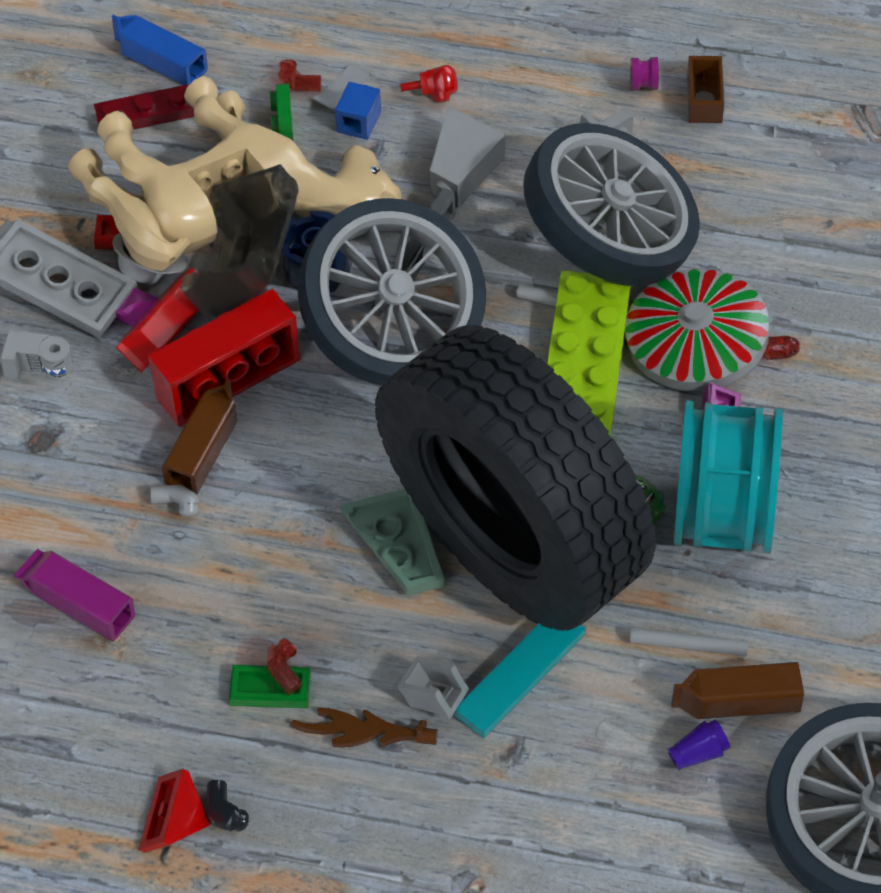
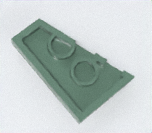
M405 489L341 504L342 514L407 596L445 587L444 576L425 519Z

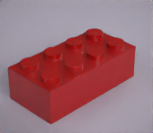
M272 288L261 295L252 297L248 302L239 307L222 313L211 322L192 329L185 336L172 343L159 347L155 352L148 355L156 399L175 424L180 427L187 423L205 391L224 385L228 379L231 382L232 397H235L301 360L296 316Z

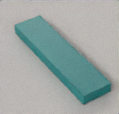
M539 623L459 704L454 712V716L482 738H485L586 635V627L580 625L571 630L560 631L554 628L543 627Z

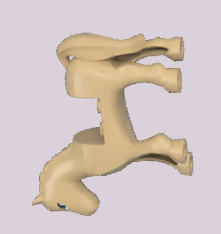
M206 76L195 79L187 87L184 97L187 104L194 109V121L199 125L217 131L218 137L222 140L208 152L187 162L168 166L143 154L134 145L131 136L133 133L131 120L124 112L115 111L107 114L100 121L97 132L104 142L103 148L106 154L119 165L123 177L141 186L143 194H134L126 191L108 178L102 170L103 160L94 149L85 148L78 151L71 158L68 166L71 175L76 180L82 182L86 193L89 195V201L102 204L113 216L116 227L131 257L141 266L158 271H164L179 259L182 254L201 249L215 241L217 224L213 210L227 204H232L241 198L256 213L265 218L276 216L283 211L286 213H296L300 218L311 216L310 211L329 212L337 215L344 209L363 201L379 198L401 199L399 187L382 170L376 155L371 150L359 145H353L344 153L340 170L335 176H330L314 166L290 138L258 124L243 122L242 117L246 106L236 91L229 90L218 96L217 86L211 78Z

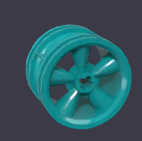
M686 400L674 545L682 546V539L685 538L694 539L693 547H721L743 549L745 552H751L753 544L762 545V553L771 554L780 470L783 408H775L774 415L763 414V406L749 408L713 405V402H705V409H694V401Z

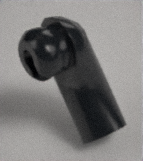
M223 780L209 781L207 783V815L210 821L230 832L233 830L240 832L246 829L249 823V815L246 810L239 809L238 806L227 801V783Z

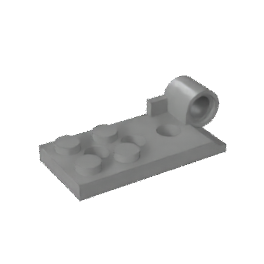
M18 219L16 222L5 221L0 227V287L99 339L116 318V312L133 289H137L136 280ZM25 258H32L38 262L33 267H23L19 264ZM54 274H63L68 278L62 283H54L49 280L50 276ZM91 289L97 292L98 295L92 299H85L79 293Z

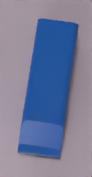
M114 14L112 15L115 40L121 44L122 55L182 85L191 84L195 79L202 77L206 73L208 66L206 50L140 16L118 17Z

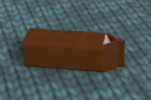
M227 379L224 385L209 389L202 394L162 465L163 478L166 485H182L196 494L200 491L237 423L236 406L232 397L230 380Z
M786 662L695 669L682 684H674L671 706L672 708L680 707L696 719L801 712L804 689L799 663Z

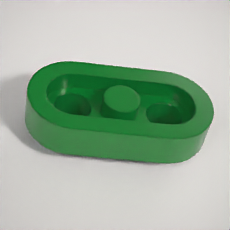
M289 83L276 84V91H270L271 111H277L278 115L271 116L272 131L294 141Z

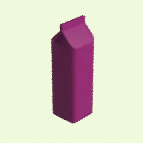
M37 548L13 575L33 595L112 642L118 638L135 617L133 599L53 551L43 552Z

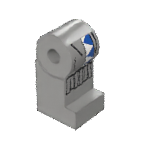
M8 330L0 357L5 378L19 379L21 371L45 373L51 378H62L72 371L73 358L71 347L65 338L50 334Z

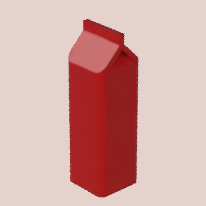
M190 268L175 279L124 335L116 349L142 373L150 365L148 355L155 352L159 347L170 344L215 294V290L195 269Z

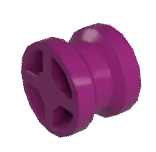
M638 57L630 59V87L632 91L639 90L641 87L658 90V57H650L646 61H641Z

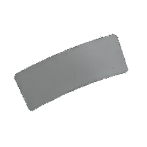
M349 64L327 88L312 99L330 109H335L348 82L363 84L370 74Z

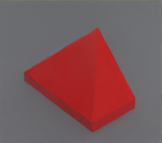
M182 768L158 777L138 850L144 853L171 845L210 826L189 771Z

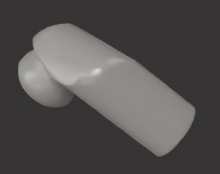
M182 485L151 486V504L179 503V514L181 516L198 515V503L201 502L199 495Z

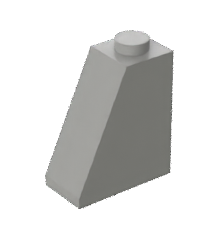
M450 106L445 113L430 167V193L437 198L443 187L454 191L455 207L458 208L505 158V135Z

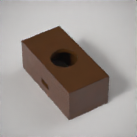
M689 56L687 69L689 123H722L724 113L722 56ZM707 91L713 94L714 100H696L695 95L698 92Z

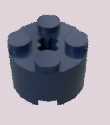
M310 211L311 216L303 217L297 221L293 217L282 228L280 235L281 256L284 275L289 284L298 287L299 271L309 244L317 232L335 216L329 212ZM338 250L332 261L331 268L350 273L352 261ZM329 280V292H335L337 285L341 283Z

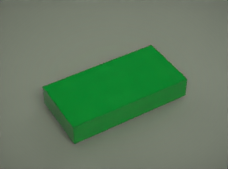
M232 665L229 704L230 706L308 708L311 668Z

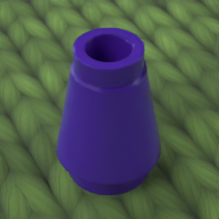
M715 719L709 723L704 720L667 750L676 768L681 770L685 767L723 757V752L731 747L725 732Z

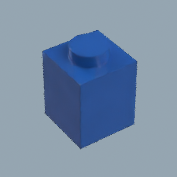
M348 82L335 108L337 133L366 140L369 139L381 114L380 89Z

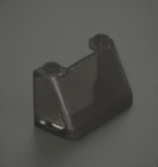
M281 164L215 185L212 188L209 199L212 203L218 202L221 210V216L216 218V224L225 234L213 273L209 270L199 274L193 272L184 275L180 286L182 292L210 322L218 318L222 313L231 311L248 302L251 298L258 296L274 278L299 193L296 180L288 174Z

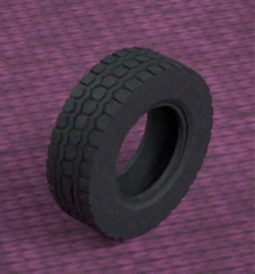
M478 325L460 326L451 330L425 351L421 352L391 375L379 388L375 398V417L378 421L379 435L383 438L382 444L386 454L390 457L389 461L395 473L399 475L400 482L407 494L411 496L412 502L420 514L425 517L426 522L434 533L441 538V542L458 558V561L467 571L472 573L483 586L492 591L494 596L504 604L507 603L511 609L520 615H525L527 619L536 624L540 623L541 626L549 629L554 628L560 631L574 629L589 620L621 591L634 582L652 562L656 548V541L654 540L656 537L655 527L651 523L653 518L649 505L645 502L647 499L641 485L637 483V477L629 462L624 459L623 452L616 441L610 437L609 431L600 419L591 412L592 409L581 396L577 395L560 375L554 373L553 368L541 358L535 357V353L522 344L518 345L516 340L505 334L500 335L498 331L488 327L483 328V326Z

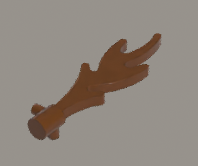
M323 707L317 709L318 715L332 720L331 723L309 724L297 720L291 721L293 729L305 733L319 735L343 733V736L332 739V746L340 748L367 743L381 734H385L380 739L381 747L409 740L421 744L436 745L438 738V729L426 728V720H420L416 729H411L382 720L368 710H363L365 722L346 712Z

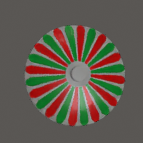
M684 270L670 274L658 283L649 285L637 296L626 318V342L633 362L650 379L678 390L703 391V388L709 382L721 387L728 385L746 375L757 365L768 345L769 317L760 295L753 287L740 278L716 270Z

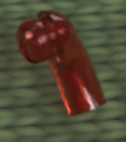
M285 59L279 63V79L283 83H289L291 90L321 91V75H302L296 70L297 63L291 59Z
M788 335L769 337L763 357L768 360L791 358L798 354L800 342L795 337Z
M282 638L278 644L275 645L273 643L270 646L267 668L287 695H291L303 683L289 666V659L296 655L297 649L289 639Z

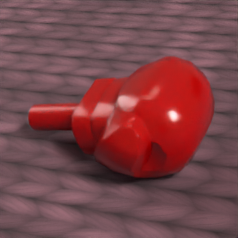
M449 65L420 72L419 81L400 84L402 92L422 88L423 96L431 95L435 102L449 101L450 95L458 90L456 72Z

